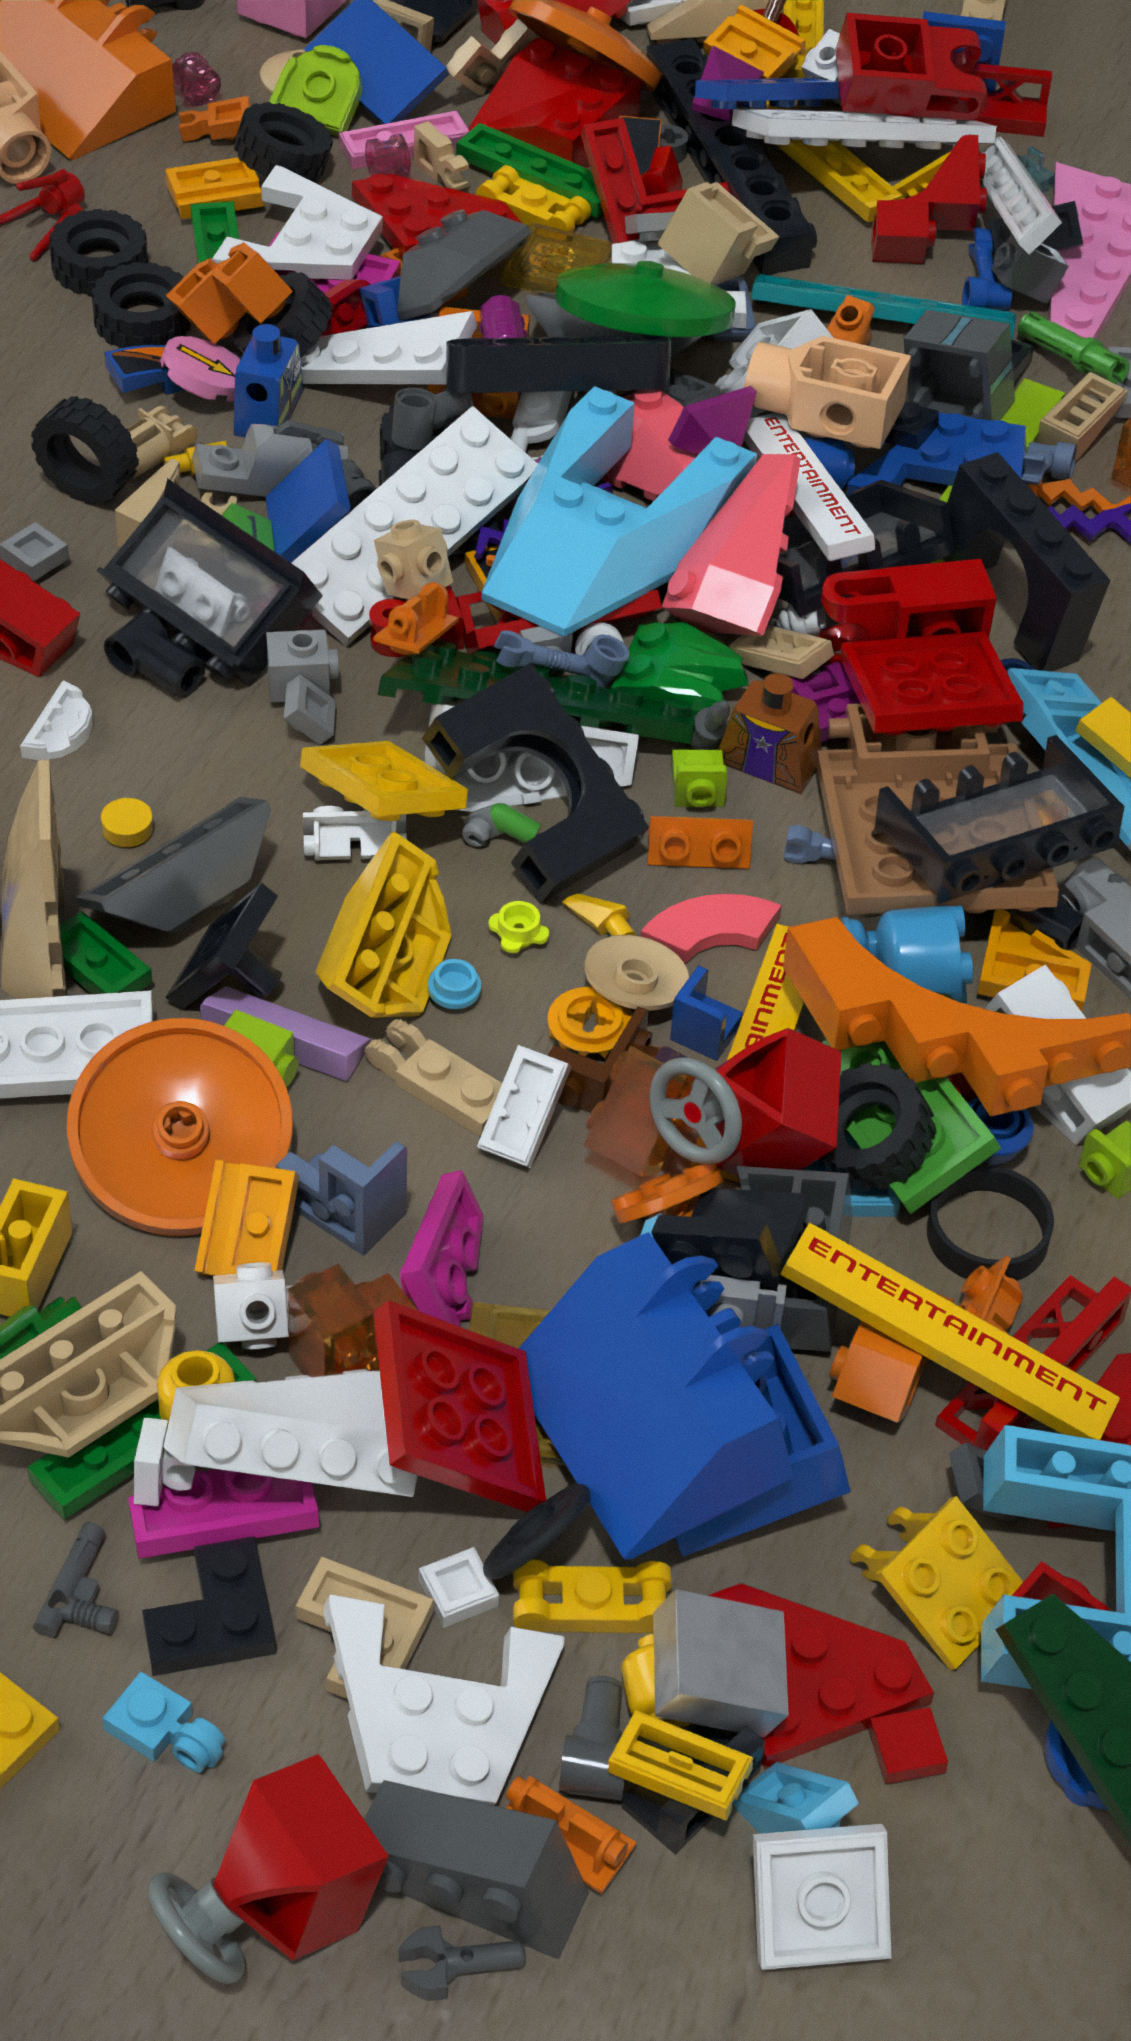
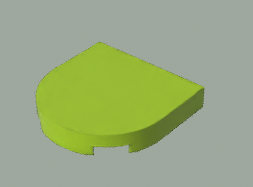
M328 45L314 46L313 50L307 51L297 58L294 56L286 63L269 102L298 108L300 111L314 116L317 121L322 122L331 135L339 137V133L348 130L360 102L363 87L361 75L355 63L343 50Z

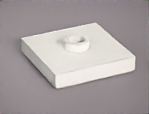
M883 1824L753 1834L757 1955L761 1970L891 1959L887 1831Z

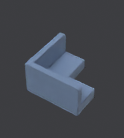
M398 1141L370 1167L334 1144L324 1154H317L309 1162H306L290 1151L276 1165L278 1169L296 1171L300 1175L294 1211L363 1256L406 1215L407 1147Z

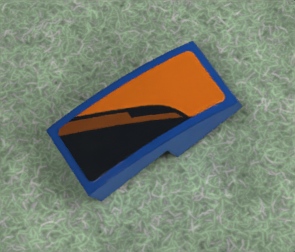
M166 345L132 346L104 352L105 367L123 393L157 383L166 395L184 390L176 385L167 375L169 368L167 366L162 368L160 359Z

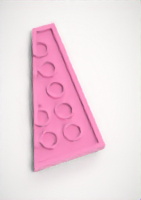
M1056 162L1053 174L1054 193L1052 206L1075 201L1084 246L1058 252L1069 267L1050 298L1048 320L1073 331L1083 338L1092 337L1098 339L1131 282V184L1121 182L1115 177L1101 176Z

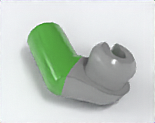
M496 803L473 811L465 819L462 835L464 840L474 847L484 846L486 840L504 833L525 844L535 837L541 823L507 804Z

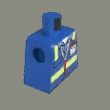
M263 324L254 328L253 336L236 367L234 436L245 438L251 424L282 425L285 421L290 420L303 393L299 343L295 339L282 337L279 328L271 324ZM267 390L268 397L264 401V393Z

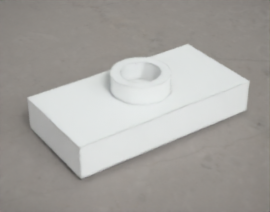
M518 1045L477 1148L531 1169L572 1067L568 1063Z

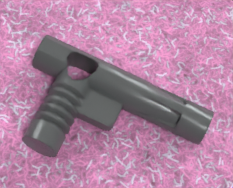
M90 1522L83 1524L33 1625L34 1630L40 1635L44 1634L54 1638L63 1620L68 1622L74 1621L75 1624L85 1625L86 1627L91 1626L92 1629L97 1628L98 1631L112 1634L115 1630L119 1611L92 1603L99 1590L97 1580L85 1577L105 1536V1531L100 1526ZM58 1602L66 1604L64 1607L54 1608Z

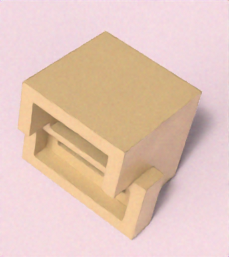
M705 182L688 188L657 245L691 275L713 285H718L745 274L754 257L771 251L779 236L718 182L712 184Z

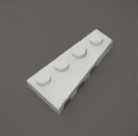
M473 311L320 336L317 343L301 358L303 384H446V342L452 339L472 337L477 327Z

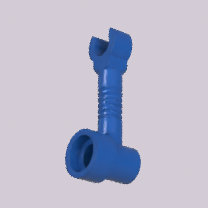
M973 228L975 242L974 244L969 243V254L976 261L979 277L968 276L965 279L962 305L1008 311L1012 301V289L999 284L997 276L992 270L994 261L992 256L993 237L991 229Z

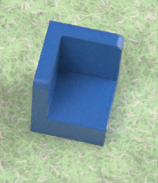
M401 276L360 287L367 328L431 318V315L425 314L400 321L397 306Z
M698 965L674 998L670 1040L718 1061L735 1037L743 1017V1012L706 996L709 970Z

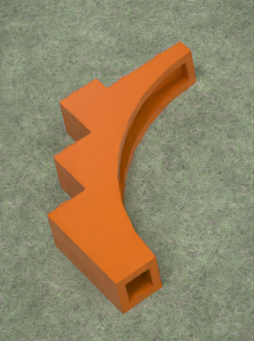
M838 917L788 927L783 968L832 1048L844 1050L885 1041L903 1071L915 1083L963 1073L990 1117L1041 1105L1044 1087L1130 1068L1131 1015L1129 1013L1088 1019H1043L983 1009L955 1001L921 987L890 969L859 944Z

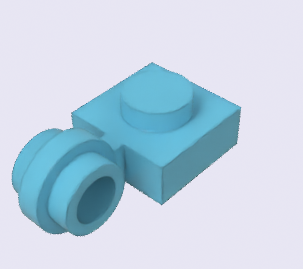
M143 1672L136 1676L102 1718L104 1731L154 1762L169 1744L174 1745L172 1753L183 1766L197 1773H201L206 1766L209 1768L214 1767L223 1756L221 1747L225 1743V1737L221 1731L203 1718H195L192 1723H186L193 1715L192 1702Z

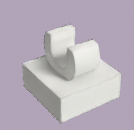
M144 1418L134 1460V1504L158 1506L163 1484L175 1490H189L192 1488L195 1466L181 1463L163 1448L168 1420Z

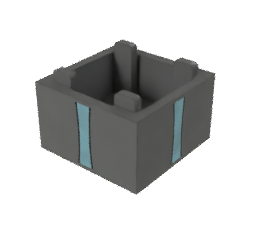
M926 310L903 338L905 354L911 355L907 383L909 402L938 410L939 413H958L965 417L984 420H1001L1015 402L1010 324Z

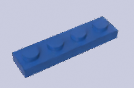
M817 78L696 80L695 98L712 100V108L737 109V101H741V107L766 108V101H769V106L792 108L794 107V100H797V105L821 107L822 99H839L840 95L839 81Z

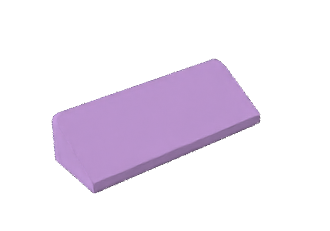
M227 986L206 998L200 1006L201 1020L211 1021L224 1026L237 1009L294 1032V1056L298 1057V1064L344 1081L349 1080L365 1054V1047L371 1042L370 1038Z

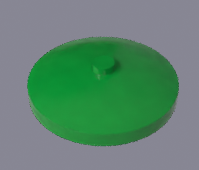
M638 261L637 264L603 263L571 268L558 276L555 291L556 303L562 309L578 318L621 331L665 337H698L721 333L732 326L736 306L734 298L725 290L690 274L664 268L662 264L653 261Z

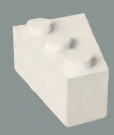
M1046 964L997 993L985 1008L1004 1014L1043 1019H1086L1071 999L1068 988L1062 981L1055 978ZM1125 1068L1111 1073H1103L1044 1087L1041 1105L1034 1107L1071 1142L1078 1145L1085 1140L1086 1135L1096 1128L1100 1131L1122 1117L1131 1108V1071Z

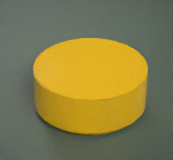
M120 798L107 804L101 812V828L104 838L109 843L119 847H134L147 841L153 832V818L150 807L143 801L135 798Z

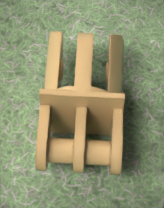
M158 406L148 413L139 408V421L127 428L138 450L136 454L137 458H139V465L136 467L137 472L134 478L136 479L163 462L164 457L177 455L190 447L198 436L197 428L191 424L184 426L183 419L178 415L170 416L169 410L164 406Z

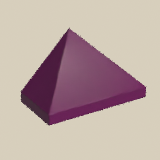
M712 46L700 80L763 79L764 72ZM694 96L692 110L729 122L732 120L733 109L712 108V100L695 98ZM737 101V108H741V101Z
M748 386L684 406L668 441L674 447L697 455L715 437L733 442L741 447L757 391L752 386Z

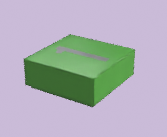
M231 503L223 512V517L275 552L272 521L235 503Z

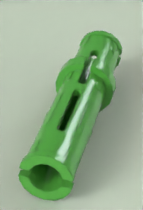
M1033 311L1029 312V315L1025 314L1019 322L1018 334L1021 338L1070 361L1073 367L1083 374L1092 372L1118 385V381L1123 382L1128 375L1129 361L1125 357L1104 348L1101 341L1095 338H1083Z

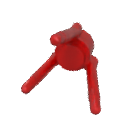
M60 169L51 175L19 182L16 185L19 191L42 187V190L38 197L1 214L0 225L42 206L50 214H63L54 224L55 226L68 215L72 216L79 211H83L80 206L85 198L83 185L74 174L67 172L65 169ZM54 226L30 253V260H37L50 246L49 236L54 231Z

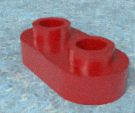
M347 279L324 293L330 299L329 301L332 303L333 308H331V319L328 320L327 328L321 336L355 331L367 324L360 287L371 285L368 281Z

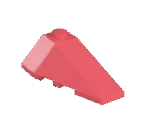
M661 389L636 390L622 397L634 402L632 446L601 479L618 488H622L626 483L644 490V498L654 501L698 455L674 447L668 441L684 407Z
M763 454L678 563L676 571L668 583V591L661 606L663 609L701 632L764 635L781 592L783 577L776 573L779 554L787 551L789 537L782 533L785 516L790 513L794 506L801 458L795 454Z

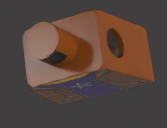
M774 673L765 677L763 682L756 680L750 683L731 713L718 750H722L723 765L802 795L817 771V750H821L819 709L813 700L793 693L794 684L790 677Z

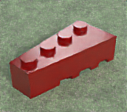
M0 559V660L40 677L74 644L80 612L72 608L64 599L54 596L39 586L24 572L17 571Z

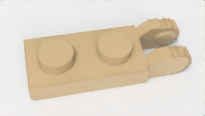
M401 1019L393 1020L386 1027L385 1031L389 1041L397 1049L400 1048L402 1052L410 1056L406 1061L395 1047L390 1044L387 1045L385 1041L380 1039L372 1040L365 1047L364 1052L368 1061L376 1069H380L382 1073L395 1080L396 1086L479 1137L482 1135L502 1086L500 1081L433 1040L428 1039L426 1041L418 1028L407 1024L406 1021Z

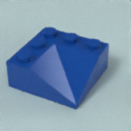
M779 1324L764 1329L769 1337L756 1351H750L744 1357H747L752 1352L769 1351L774 1357V1361L767 1372L755 1382V1385L779 1418L795 1478L675 1537L674 1540L682 1557L851 1492L840 1446Z

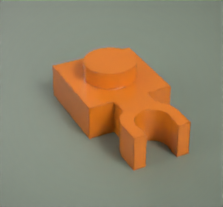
M249 96L208 103V110L206 111L190 110L179 112L181 121L179 130L183 142L195 140L207 134H210L212 141L223 138L234 140L245 109L251 107Z

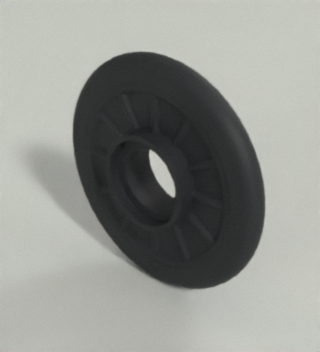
M585 1484L571 1485L538 1504L522 1516L486 1558L483 1566V1572L486 1577L490 1579L504 1577L536 1558L553 1545L586 1507L590 1499V1489Z

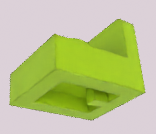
M672 750L671 771L674 807H724L728 771L727 766L723 765L722 750Z
M1127 1120L1106 1135L1096 1128L1086 1135L1078 1164L1093 1183L1104 1187L1118 1200L1131 1191V1123Z

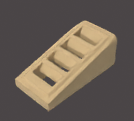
M1089 372L1040 420L1037 443L1055 446L1058 441L1077 444V461L1127 398L1128 390ZM1088 394H1091V395H1093V396H1095V397H1097V398L1103 400L1104 402H1103V403H1100V402H1098V401H1096V400H1094V399L1088 397L1087 395H1088Z
M171 459L166 462L115 509L118 547H122L162 498L167 478L180 486V464L178 461Z

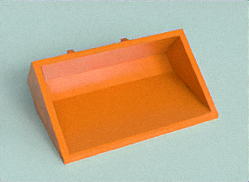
M0 0V51L38 93L41 131L49 142L69 159L75 160L176 112L172 59L152 44L157 35L156 31L143 27L138 31L140 25L147 24L155 15V12L144 5H133L128 8L123 3L107 7L110 0Z

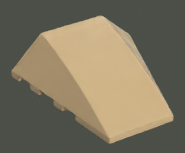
M38 760L21 797L8 838L2 873L1 989L15 999L66 996V980L58 907H65L63 859H60L61 841L57 830L58 819L55 810L50 760Z

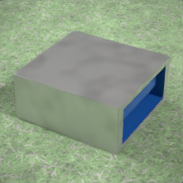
M675 1589L653 1612L655 1716L734 1732H740L745 1726H748L758 1736L766 1737L789 1715L784 1611Z

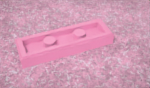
M451 111L339 133V147L353 170L414 158V126L429 121L437 130L446 135L452 142L453 150H456V143L470 131L459 113Z

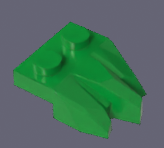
M655 622L639 625L628 649L629 657L622 671L616 675L611 689L615 690L616 687L620 686L631 687L642 691L644 698L661 702L667 698L679 699L692 705L691 710L700 711L703 708L711 707L715 702L725 700L721 693L722 691L749 686L741 663L744 658L726 645L687 623L662 624Z

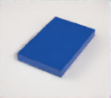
M354 0L304 48L305 52L313 50L314 46L328 45L346 52L357 66L361 75L363 87L359 104L381 124L402 121L449 75L446 66L373 0Z

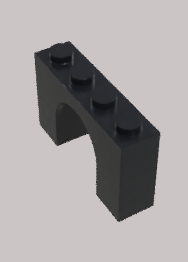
M998 452L959 465L947 501L955 553L942 559L945 562L982 559L984 567L987 569L997 565L1005 540L1007 539L1015 548L1023 563L1028 582L1027 607L1013 643L1036 670L1054 671L1078 662L1111 580Z
M531 663L436 716L422 737L424 743L451 780L489 757L507 751H520L539 757L558 773L568 794L569 808L567 818L527 841L511 861L513 867L540 904L633 848L650 828L644 820V815L639 805L627 797L615 780L610 765L604 759L599 758L585 739L581 725L567 714L555 697V692L550 682L540 676Z

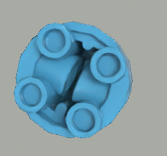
M961 905L888 910L879 918L876 930L865 931L863 924L857 919L841 918V922L857 942L884 965L921 987L967 1004L966 984H972L973 965L970 952H961L959 937H964L965 917Z

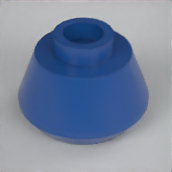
M978 1097L968 1102L969 1106L994 1135L1001 1147L999 1151L982 1163L988 1165L1005 1164L1011 1161L1030 1143L1034 1132V1124L1027 1109L990 1117Z

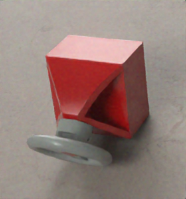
M786 1028L749 1045L715 1069L702 1061L688 1057L669 1060L656 1071L650 1086L649 1104L654 1123L665 1142L683 1158L703 1165L716 1164L718 1169L737 1177V1166L802 1170L837 1148L841 1051ZM682 1074L695 1077L690 1095L681 1100L666 1098L667 1087L674 1077ZM671 1118L683 1119L688 1126L695 1128L707 1148L699 1147L688 1141L675 1127Z
M317 1754L252 1781L216 1878L210 1879L197 1891L188 1882L174 1874L167 1872L158 1873L149 1882L148 1896L158 1921L178 1949L210 1978L224 1984H232L239 1981L245 1971L242 1950L232 1933L243 1922H246L292 1961L358 1932L389 1855L320 1754ZM213 1944L217 1945L223 1960L215 1955Z

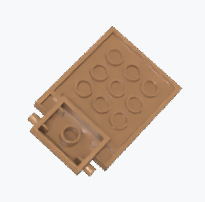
M847 704L846 718L828 719V737L846 738L847 749L817 750L816 768L847 915L878 917L892 909L961 905L963 911L968 913H982L990 909L1034 911L1042 907H1057L1059 889L1052 867L939 904L936 901L937 894L888 837L883 832L874 834L878 795L881 788L889 786L904 805L911 810L914 787L919 781L923 779L931 780L940 791L939 801H943L956 796L958 775L964 767L969 765L975 766L984 776L983 788L998 784L1003 759L1011 752L1019 753L1016 743L987 744L985 733H997L999 726L972 725L955 727L949 731L923 729L906 731L901 735L874 734L861 704ZM1029 798L927 831L950 856L1039 828L1040 824L1033 799Z

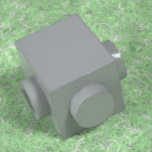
M326 629L266 632L270 703L285 702L286 684L300 674L330 696L329 679H339L337 649L328 650Z

